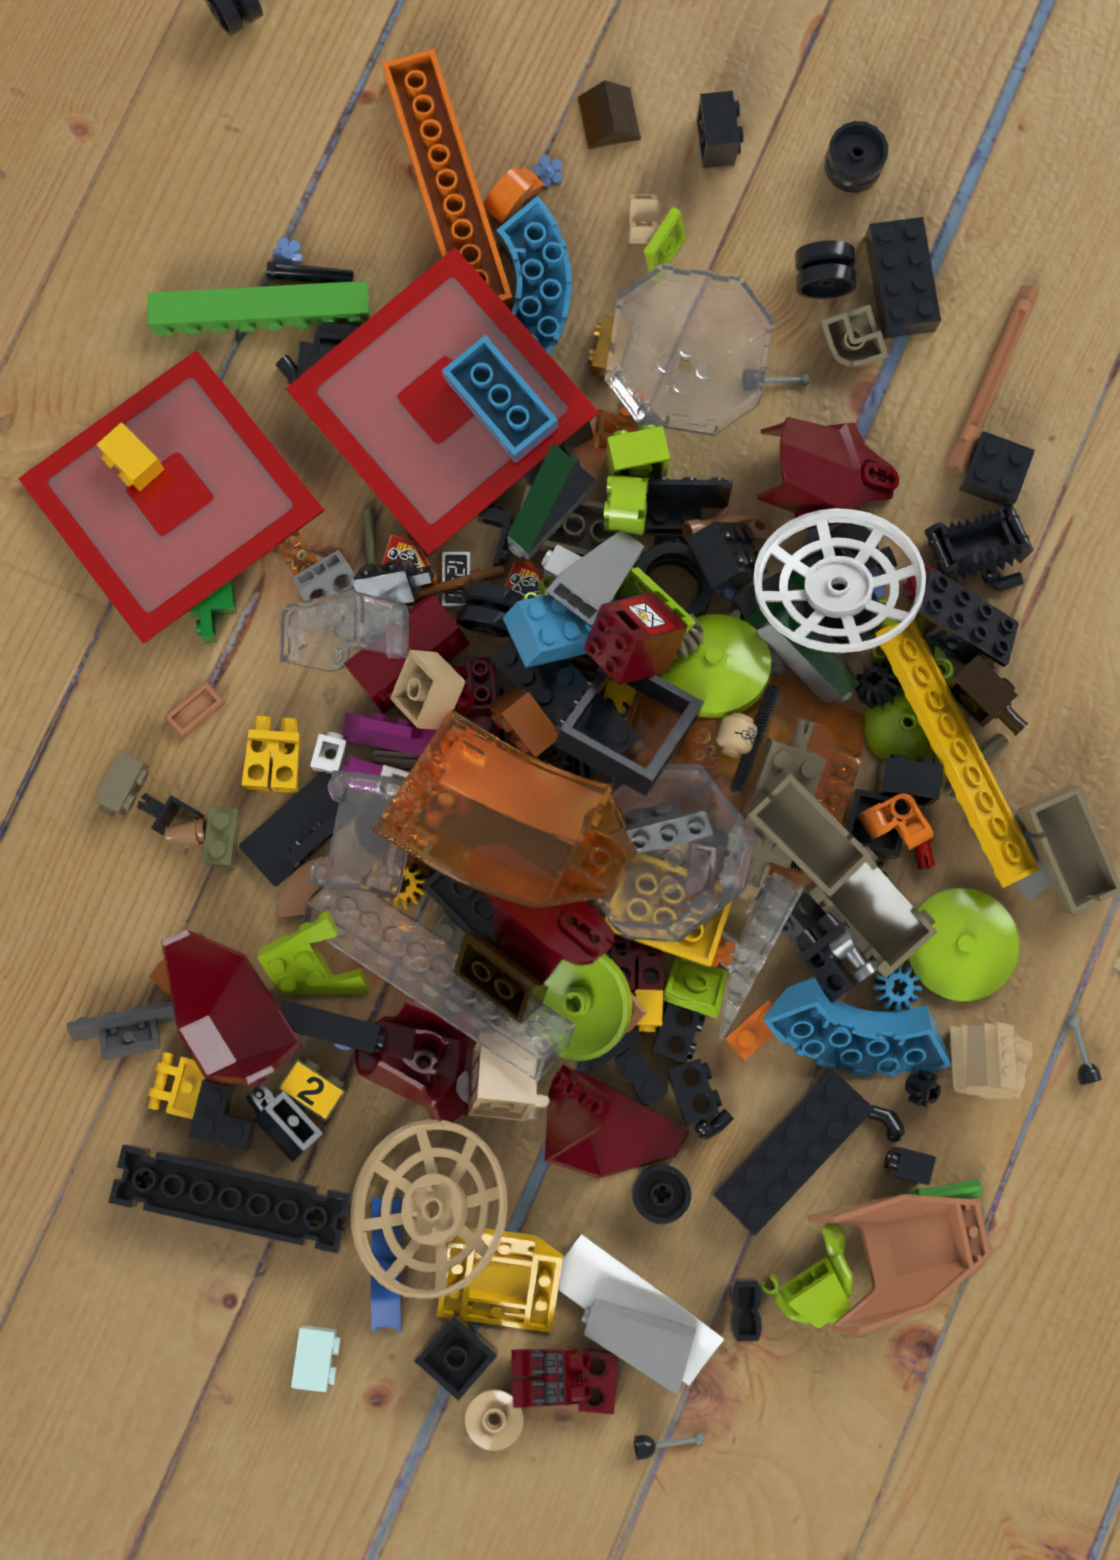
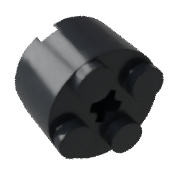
M654 1164L644 1168L636 1176L632 1185L631 1196L636 1210L645 1219L656 1224H668L679 1219L689 1208L691 1188L686 1177L678 1169L666 1164ZM660 1186H664V1190L669 1192L668 1198L663 1197L662 1202H658V1197L653 1195L654 1190H659Z

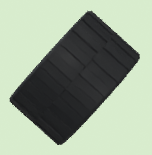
M678 541L662 542V544L650 547L648 551H645L640 556L634 568L639 567L647 576L653 569L662 565H677L688 570L697 582L698 591L693 603L683 610L688 614H693L695 617L706 614L715 588H711L689 544L686 545Z

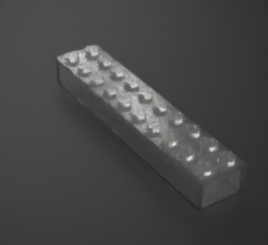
M341 871L307 903L303 924L307 921L312 923L319 918V914L329 911L338 927V936L326 939L325 941L536 1082L544 1076L569 1047L576 1028L574 1023L545 1004L522 1024L518 1023L454 973L460 950L458 947Z

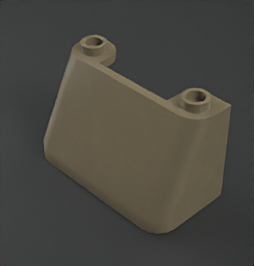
M865 846L864 848L872 856L831 897L813 880L803 889L826 914L831 912L840 923L846 921L850 927L849 929L856 935L857 949L868 961H872L877 970L887 978L932 938L937 931L932 926L935 920L926 910L919 912L911 905L875 863L878 857L868 846Z

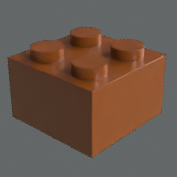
M513 686L488 706L493 713L490 719L499 729L503 728L509 734L506 738L516 751L519 750L523 755L527 753L536 758L557 740L558 732L555 731L556 727L526 690Z

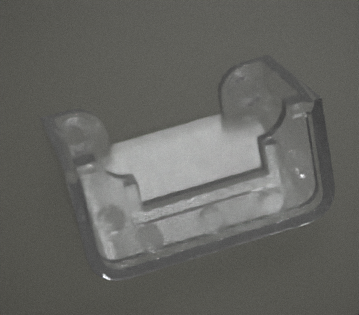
M333 770L331 780L328 783V792L331 798L338 802L339 805L328 858H318L312 865L310 883L322 887L394 899L401 888L418 801L417 790L414 786L389 776Z

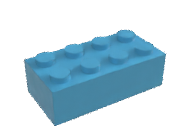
M486 335L442 370L444 380L515 463L559 428L558 419Z
M550 594L518 601L503 617L526 668L587 654L583 649L593 624H588ZM614 595L613 599L611 600V602L617 601L615 595Z

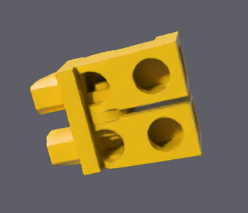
M256 716L253 729H248L242 778L243 788L245 790L270 792L272 788L273 792L297 794L300 784L299 769L302 744L297 719L282 718L281 731H271V717Z

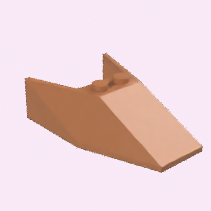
M899 1194L807 1215L808 1221L856 1225L859 1227L862 1235L872 1288L867 1295L831 1325L832 1331L862 1335L930 1310L991 1257L979 1200Z

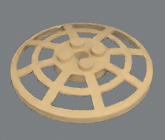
M435 1119L412 1122L389 1134L375 1147L366 1159L358 1175L352 1196L351 1229L354 1244L368 1272L390 1291L411 1298H441L455 1293L470 1284L482 1273L493 1258L505 1228L508 1206L507 1188L502 1169L490 1147L476 1133L459 1124L446 1120H441L440 1122ZM447 1130L465 1136L467 1141L462 1153L447 1148H432L428 1131ZM417 1134L421 1148L420 1152L407 1158L396 1171L382 1162L396 1145L408 1137ZM477 1146L484 1151L495 1172L498 1186L488 1190L481 1173L471 1162ZM435 1157H445L457 1161L450 1177L438 1174ZM424 1161L426 1175L418 1178L413 1183L404 1178V1175L413 1166ZM466 1170L474 1178L479 1193L466 1196L460 1185ZM376 1172L389 1181L382 1199L381 1217L365 1219L366 1197L371 1180ZM398 1187L406 1194L403 1198L401 1213L391 1215L392 1200ZM499 1199L497 1226L493 1239L488 1246L481 1239L488 1219V1202ZM434 1202H437L439 1212L433 1218L430 1214V1208ZM480 1205L479 1222L474 1233L465 1225L468 1209ZM404 1225L405 1230L412 1238L404 1250L393 1232L394 1226ZM383 1229L386 1242L397 1257V1260L387 1271L380 1266L373 1255L366 1231ZM460 1236L468 1243L467 1246L459 1254L447 1260V1243ZM422 1244L435 1246L436 1263H424L413 1257ZM475 1250L482 1257L475 1269L461 1281L447 1287V1270L463 1262ZM406 1266L422 1272H436L435 1290L414 1289L401 1284L395 1279Z

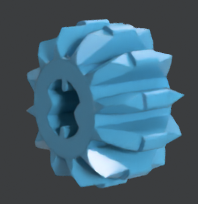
M900 965L887 978L882 974L875 976L882 983V985H873V990H881L882 993L877 995L875 1000L880 1001L885 998L886 1001L883 1004L885 1010L889 1009L892 1003L894 1012L901 1010V1004L905 1010L911 1009L909 1000L915 1003L920 1000L918 996L913 994V992L922 991L921 986H914L913 984L920 977L919 975L909 977L912 971L911 967H906L902 973ZM893 981H896V984L901 983L903 985V988L900 990V996L899 992H892L891 988L895 986Z

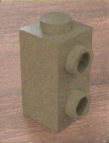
M118 750L93 798V801L100 805L98 810L112 817L115 812L122 816L125 811L129 812L136 801L134 794L138 786L142 787L149 776V771H147L149 766L144 761Z

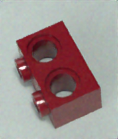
M583 1348V1353L590 1355V1361L594 1358H600L605 1362V1367L600 1373H593L590 1370L579 1371L581 1373L580 1383H589L591 1389L597 1388L601 1390L603 1395L597 1403H591L588 1400L580 1401L578 1410L581 1412L614 1414L619 1357L609 1350Z

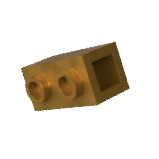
M604 314L602 323L597 322L594 339H598L596 349H590L587 364L592 365L591 374L596 375L597 379L602 381L618 380L631 320Z

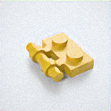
M163 1052L160 1063L157 1062L155 1071H157L153 1088L150 1087L148 1096H150L147 1108L159 1111L161 1100L169 1101L165 1113L193 1119L201 1083L205 1078L193 1059L181 1056L178 1067L171 1066L174 1054ZM168 1074L175 1076L171 1092L164 1091Z

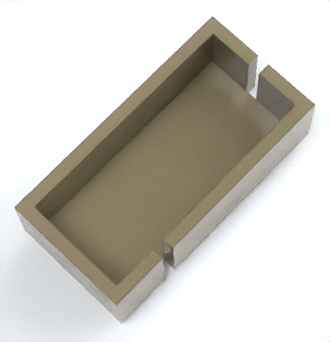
M784 769L766 786L770 792L765 795L761 791L743 811L831 897L872 855Z
M1065 787L1018 809L1027 832L1035 834L1030 839L1062 912L1074 915L1095 905V901L1102 902L1120 893V880L1080 787Z

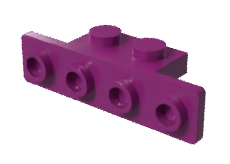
M371 712V717L346 713L342 735L343 740L438 759L449 735V732L417 728L409 719L397 718L395 722L387 720L388 715Z

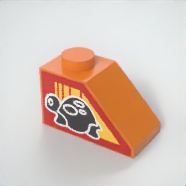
M406 534L390 536L382 565L393 559H401V561L411 559L412 564H416V567L431 566L420 545L414 541L413 537ZM436 574L435 578H433V581L431 583H427L424 585L431 586L437 584Z
M514 560L504 587L514 590L522 596H525L528 592H534L539 597L544 596L538 590V584L544 576L542 571L537 569L535 563L528 560H522L521 562Z

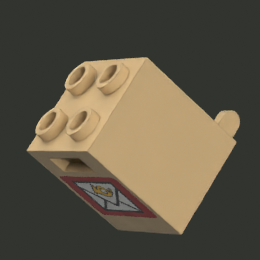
M496 1028L481 1031L472 1050L469 1116L516 1121H537L540 1119L542 1112L538 1108H546L549 1104V1098L545 1095H536L539 1037L531 1036L528 1032L503 1033L502 1030Z

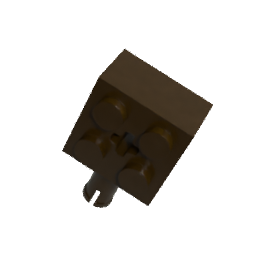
M977 655L947 685L957 703L982 728L994 718H999L1016 736L1029 723L1011 707V701L1018 696L1014 692L1015 687L1008 679L1001 678L994 671V665L987 658H981Z

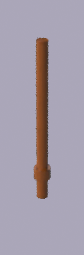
M503 565L482 571L479 568L469 571V575L424 587L413 602L423 600L431 593L436 596L464 588L466 582H485L505 576ZM412 602L402 603V604H397V605L402 606V605L409 604V603H412ZM361 606L342 611L345 622L364 617V612L369 610L362 611Z

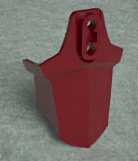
M787 417L783 423L761 429V434L781 437L780 464L783 483L758 494L757 500L794 513L795 518L825 509L859 510L864 503L892 499L894 489L899 486V475L895 468L865 444L855 423L824 426ZM836 522V523H828V525L843 524V523H838V522ZM815 525L805 529L817 528V526Z
M407 998L402 1009L395 1016H384L374 1023L387 1027L385 1033H388L386 1047L384 1050H380L379 1055L355 1049V1063L358 1075L426 1107L431 1119L440 1122L441 1120H446L453 1123L461 1116H469L472 1050L482 1031L479 1024L478 1011L474 1009H461L452 1015Z

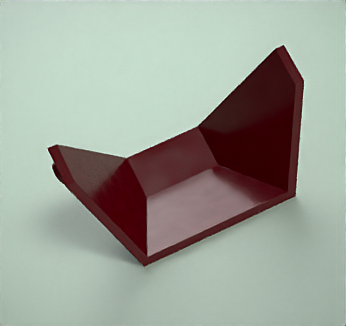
M184 930L161 940L177 1032L206 1081H217L218 1084L228 1082V1085L238 1083L239 1086L245 1084L256 1086L267 1080L266 1075L275 1072L303 1046L244 953L189 930Z
M563 1064L561 1069L554 1075L548 1094L549 1104L547 1109L544 1161L600 1179L676 1157L690 1131L594 1077Z

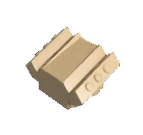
M997 1022V1025L988 1023L977 1026L962 1024V1028L950 1025L951 1040L949 1041V1047L951 1048V1077L953 1078L954 1091L966 1095H978L985 1099L1020 1098L1026 1082L1027 1066L1032 1059L1033 1043L1015 1034L1013 1025Z

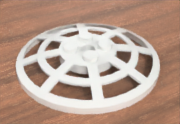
M854 509L818 510L790 520L767 539L755 563V597L760 610L769 623L792 641L824 652L846 653L862 651L891 640L914 620L921 608L925 595L926 573L924 562L911 539L897 526L871 513ZM828 523H852L873 529L865 543L849 538H831ZM811 526H817L819 540L802 547L792 556L779 547L784 540L794 533ZM883 535L893 540L904 551L911 562L910 566L895 571L888 558L876 549ZM833 548H849L860 552L853 559L846 556H835ZM822 550L824 559L815 563L811 568L800 562L809 554ZM771 555L785 564L780 575L779 591H763L762 588L763 572ZM869 557L877 561L886 574L872 577L870 571L865 566ZM792 571L805 578V590L788 591V580ZM915 575L916 596L911 610L906 612L895 609L899 594L898 581ZM841 583L846 588L844 590H835L831 586ZM890 584V595L886 605L871 600L874 588ZM807 600L815 611L806 619L795 609L792 602ZM766 602H782L789 615L801 626L793 632L782 625L769 611ZM864 609L878 614L871 621L856 627L853 615L860 613ZM825 616L841 618L844 629L827 628L818 624ZM886 618L901 621L891 631L875 639L862 642L860 638V633L875 628ZM811 631L828 636H847L850 644L823 643L810 640L806 636Z

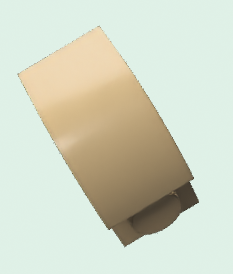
M629 194V243L648 244L658 230L657 195Z

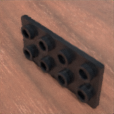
M667 477L648 479L645 533H682V525L685 521L701 520V508L723 509L728 506L732 480H725L721 477H714L709 480H697L694 477H685L681 480H671Z
M935 568L928 570L925 595L918 614L931 621L932 624L924 628L922 638L965 665L971 662L977 655L981 656L983 654L1000 666H1007L1019 625L1018 621Z
M320 772L239 844V848L273 886L277 887L357 816L359 810L324 772Z

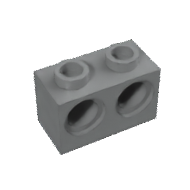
M339 550L291 578L313 615L327 610L331 604L343 597L350 596L355 591L352 582L355 574ZM339 575H342L340 579L335 580ZM319 589L317 593L312 594L313 591Z

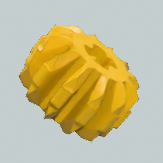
M399 861L396 862L398 870L396 872L390 866L386 867V871L391 876L381 875L379 879L388 885L381 886L378 889L380 893L389 892L383 898L385 903L395 898L392 905L394 909H397L400 901H403L404 909L408 910V900L412 899L415 905L420 903L415 894L425 896L426 891L418 888V886H422L426 879L416 880L422 874V870L418 868L411 874L413 864L408 862L405 870H403L402 864ZM400 879H404L406 883L410 881V886L406 887V892L401 893L399 888L395 889V886L399 885Z

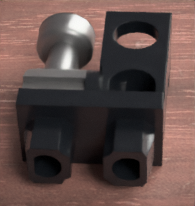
M829 912L816 922L825 933L822 938L818 940L810 928L795 937L803 951L799 954L803 961H806L814 976L834 1002L857 985L858 981L861 982L876 971L877 967L872 961L865 962L856 948V935L849 929L850 927L846 921L840 923ZM847 958L857 969L853 973L854 976L849 974L841 963L843 959Z

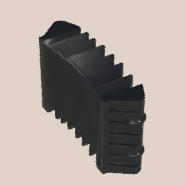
M1012 504L998 505L996 514L990 510L989 516L987 517L983 514L981 521L977 516H975L973 523L966 519L964 525L958 520L957 526H955L951 521L949 528L939 522L924 531L928 540V546L931 547L937 561V566L945 576L955 582L959 574L965 580L967 573L975 579L977 570L984 577L988 569L995 574L997 566L1004 571L1006 562L1013 566L1014 559L1022 563L1034 550L1029 541V536L1022 526L1020 516L1017 515Z

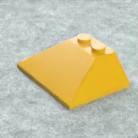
M485 1228L481 1237L488 1246L493 1239L495 1229ZM503 1231L500 1244L482 1273L457 1292L439 1298L436 1317L449 1318L456 1311L466 1321L552 1333L563 1255L536 1235ZM460 1236L447 1243V1260L459 1254L467 1246L468 1243ZM475 1250L463 1262L447 1270V1287L461 1281L475 1269L482 1259Z

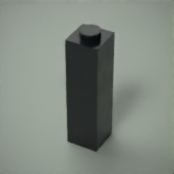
M287 1000L282 1001L280 1010L293 1031L297 1034L379 1055L380 1050H384L386 1047L388 1033L385 1032L387 1027Z

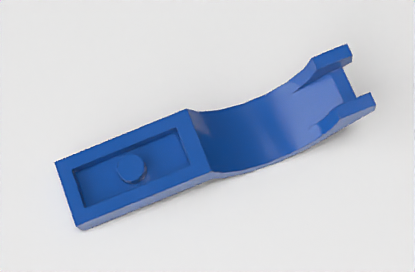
M372 1198V1218L381 1217L383 1198ZM393 1198L391 1215L401 1213L402 1198ZM402 1225L394 1226L393 1232L402 1247ZM383 1229L372 1230V1253L380 1266L387 1271L397 1260V1257L388 1246ZM401 1273L395 1279L398 1282H400ZM371 1275L372 1331H378V1327H395V1331H402L400 1294L390 1291Z

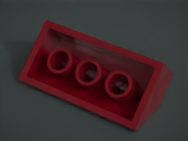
M431 593L347 660L344 665L366 696L384 714L395 705L390 697L410 650L437 652L446 662H449L469 646L470 643L457 623Z

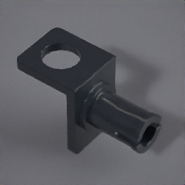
M145 793L141 796V799L150 805H146L141 801L137 803L139 810L156 818L151 829L161 835L165 834V827L171 824L180 807L201 819L205 817L198 810L171 795L166 804L150 796V794Z

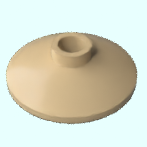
M488 1390L480 1393L470 1402L465 1414V1427L471 1440L477 1446L490 1451H498L511 1446L520 1436L524 1423L522 1409L513 1408V1396L501 1390ZM493 1413L500 1416V1421L497 1424H492L489 1421V1416Z

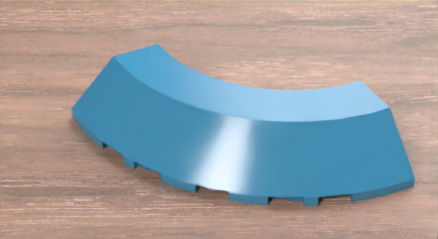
M537 196L497 229V243L508 257L516 278L517 289L512 313L550 355L559 341L567 320L572 293V273L566 243L558 229L557 222L546 205Z
M813 977L787 987L764 1016L765 1023L782 1043L787 1042L795 1048V1053L802 1056L805 1054L815 1059L816 1064L828 1069L833 1068L835 1070L836 1067L851 1070V1074L872 1077V1073H882L885 1075L890 1074V1077H898V1073L915 1071L918 1074L920 1069L925 1072H933L952 1066L937 1023L927 1005L896 1012L863 1010L847 1005L839 1000L833 1002Z

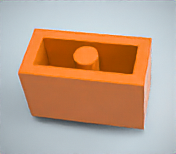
M769 1000L764 1001L723 1038L741 1060L747 1059L774 1034L764 1021L765 1014L773 1006Z

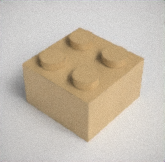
M410 650L390 699L417 728L445 730L466 681L437 652Z

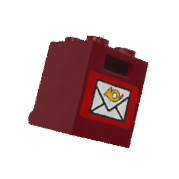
M650 592L601 604L583 650L618 685L655 675L661 677L663 673L669 672L688 627Z

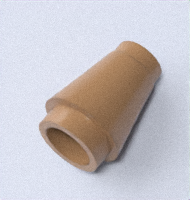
M195 817L166 826L165 838L167 843L201 845L205 841L207 821L206 819Z

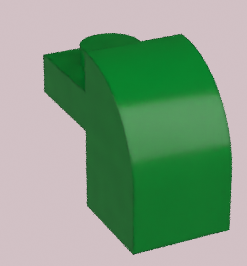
M229 581L189 611L192 618L200 617V619H196L197 636H202L206 644L217 643L215 616L237 613L235 588L232 581Z

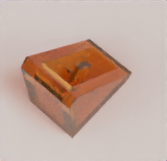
M597 409L599 414L596 415L595 448H606L607 437H611V434L621 430H627L628 433L638 431V422L603 409Z

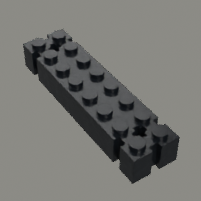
M122 1144L117 1168L124 1169L122 1178L114 1179L108 1203L132 1208L136 1207L138 1202L144 1203L143 1210L301 1246L305 1245L307 1239L316 1241L315 1249L339 1253L341 1250L345 1228L338 1226L340 1218H347L349 1215L352 1193L329 1189L327 1195L318 1194L320 1186L163 1151L157 1152L156 1157L149 1156L151 1151L149 1148ZM149 1172L151 1174L149 1177L153 1178V1182L144 1186L145 1181L142 1182L141 1177ZM319 1209L322 1211L320 1215L324 1214V1220L316 1225L313 1223L314 1219H310V1214L315 1213Z

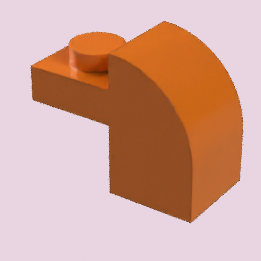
M514 166L496 183L483 206L503 224L520 211L527 199L540 193L545 184L537 178L533 171L528 170L526 167L519 170Z

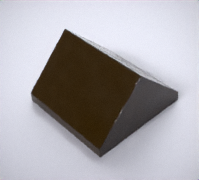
M604 80L578 96L588 149L641 139L630 87Z

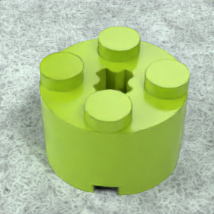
M608 476L607 501L604 504V531L613 533L622 531L627 534L643 535L647 509L648 478Z

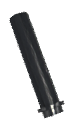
M273 259V262H267L266 277L272 278V281L283 279L312 283L354 282V271L279 263L277 259Z

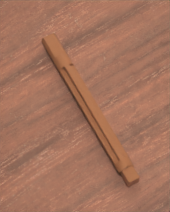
M1022 285L969 413L945 467L952 472L963 473L989 409L1039 294L1034 286Z

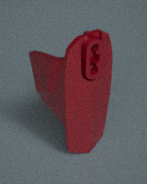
M484 845L474 848L467 861L464 877L491 900L494 915L495 939L499 942L501 951L517 961L533 976L538 977L545 983L562 960L577 966L590 965L612 948L614 931L593 907L566 886L503 845Z

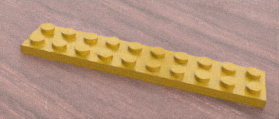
M913 620L901 633L881 644L880 647L885 652L892 666V671L898 678L905 697L910 702L917 716V721L930 742L931 749L935 752L940 764L943 765V773L948 778L957 801L962 805L968 817L969 825L974 829L981 843L982 851L987 855L994 869L995 877L1004 888L1039 871L1040 868L927 643L922 638L915 620ZM900 623L885 627L875 634L879 637L888 633Z

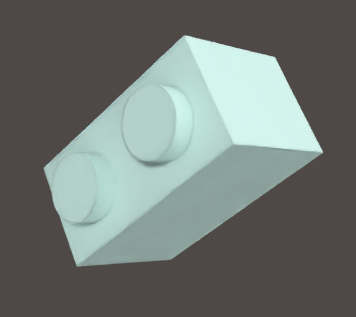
M302 1325L299 1328L291 1388L327 1392L329 1385L335 1384L337 1367H332L333 1355H339L341 1338L336 1337L337 1329Z

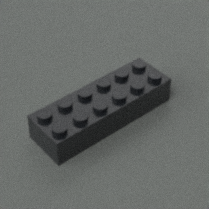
M512 638L490 657L516 687L526 690L531 694L555 727H557L563 717L566 719L569 717L570 714L568 712L576 698L581 700L584 696L582 691L588 680L567 658L526 668ZM600 693L574 728L629 760H632L647 746L642 738ZM588 765L604 784L611 779L610 776Z
M833 1068L827 1069L710 1194L751 1234L756 1236L872 1113L874 1108Z

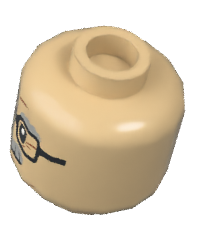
M732 713L731 716H726L722 719L716 736L717 744L723 748L722 753L738 758L739 754H747L752 750L758 730L753 724L754 720L751 717L740 713Z

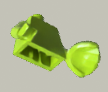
M826 1223L822 1228L828 1257H824L782 1285V1291L778 1288L780 1280L775 1274L769 1275L775 1284L774 1288L768 1287L762 1281L761 1289L763 1292L774 1295L775 1298L773 1300L787 1318L805 1324L811 1323L814 1327L821 1328L829 1322L833 1324L845 1311L850 1309L851 1304L848 1297L852 1294L853 1276L843 1256L845 1235L841 1225L837 1223Z

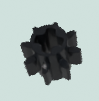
M921 1069L918 1071V1074H911L905 1083V1090L910 1094L908 1101L927 1107L928 1103L936 1102L941 1093V1086L936 1083L938 1076Z

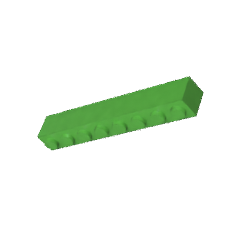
M367 281L147 293L148 325L153 334L163 337L171 336L177 332L197 335L200 331H211L221 334L232 329H239L242 332H252L255 328H266L267 330L276 331L287 326H293L296 329H306L310 325H321L322 323H348L353 326H361L370 318Z

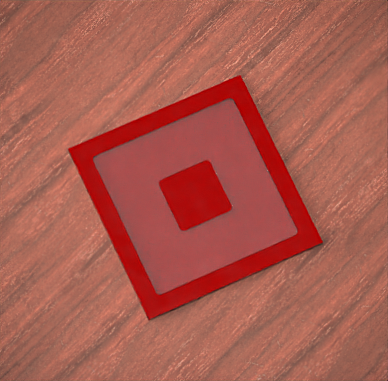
M456 247L286 388L287 392L428 556L434 553L542 462L553 444H556L558 447L561 446L599 414L594 405ZM484 335L489 338L558 419L559 428L517 463L511 459L443 377L442 370Z
M197 350L18 478L143 645L325 512L323 507ZM121 422L159 459L164 467V470L141 491L133 484L128 487L119 478L118 474L120 471L115 466L110 469L99 457L103 453L97 444Z

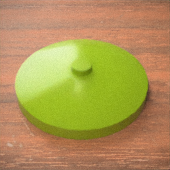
M723 614L698 616L696 619L703 628V644L698 645V653L690 652L688 659L683 655L677 660L674 659L669 672L663 673L660 678L704 701L699 717L724 718L731 716L732 713H741L760 699L769 683L771 655L768 645L758 635L753 626L739 618Z
M954 888L931 896L917 908L919 912L926 910L935 920L932 926L937 931L932 938L907 959L909 967L912 968L913 975H919L920 979L918 981L923 987L940 998L950 1001L968 1002L993 994L1008 981L1018 961L1019 936L1011 915L1001 903L990 895L978 890Z
M605 954L590 965L577 966L562 960L553 974L544 983L548 986L543 1005L526 1019L524 1023L532 1036L539 1037V1045L551 1054L572 1061L591 1060L607 1053L625 1035L632 1016L631 991L620 968Z

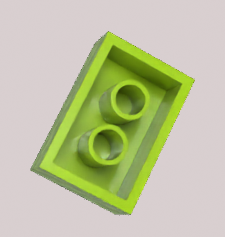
M646 425L639 428V431L628 433L627 430H621L612 433L611 437H607L605 466L608 476H635L648 479L666 477L670 455L663 426Z

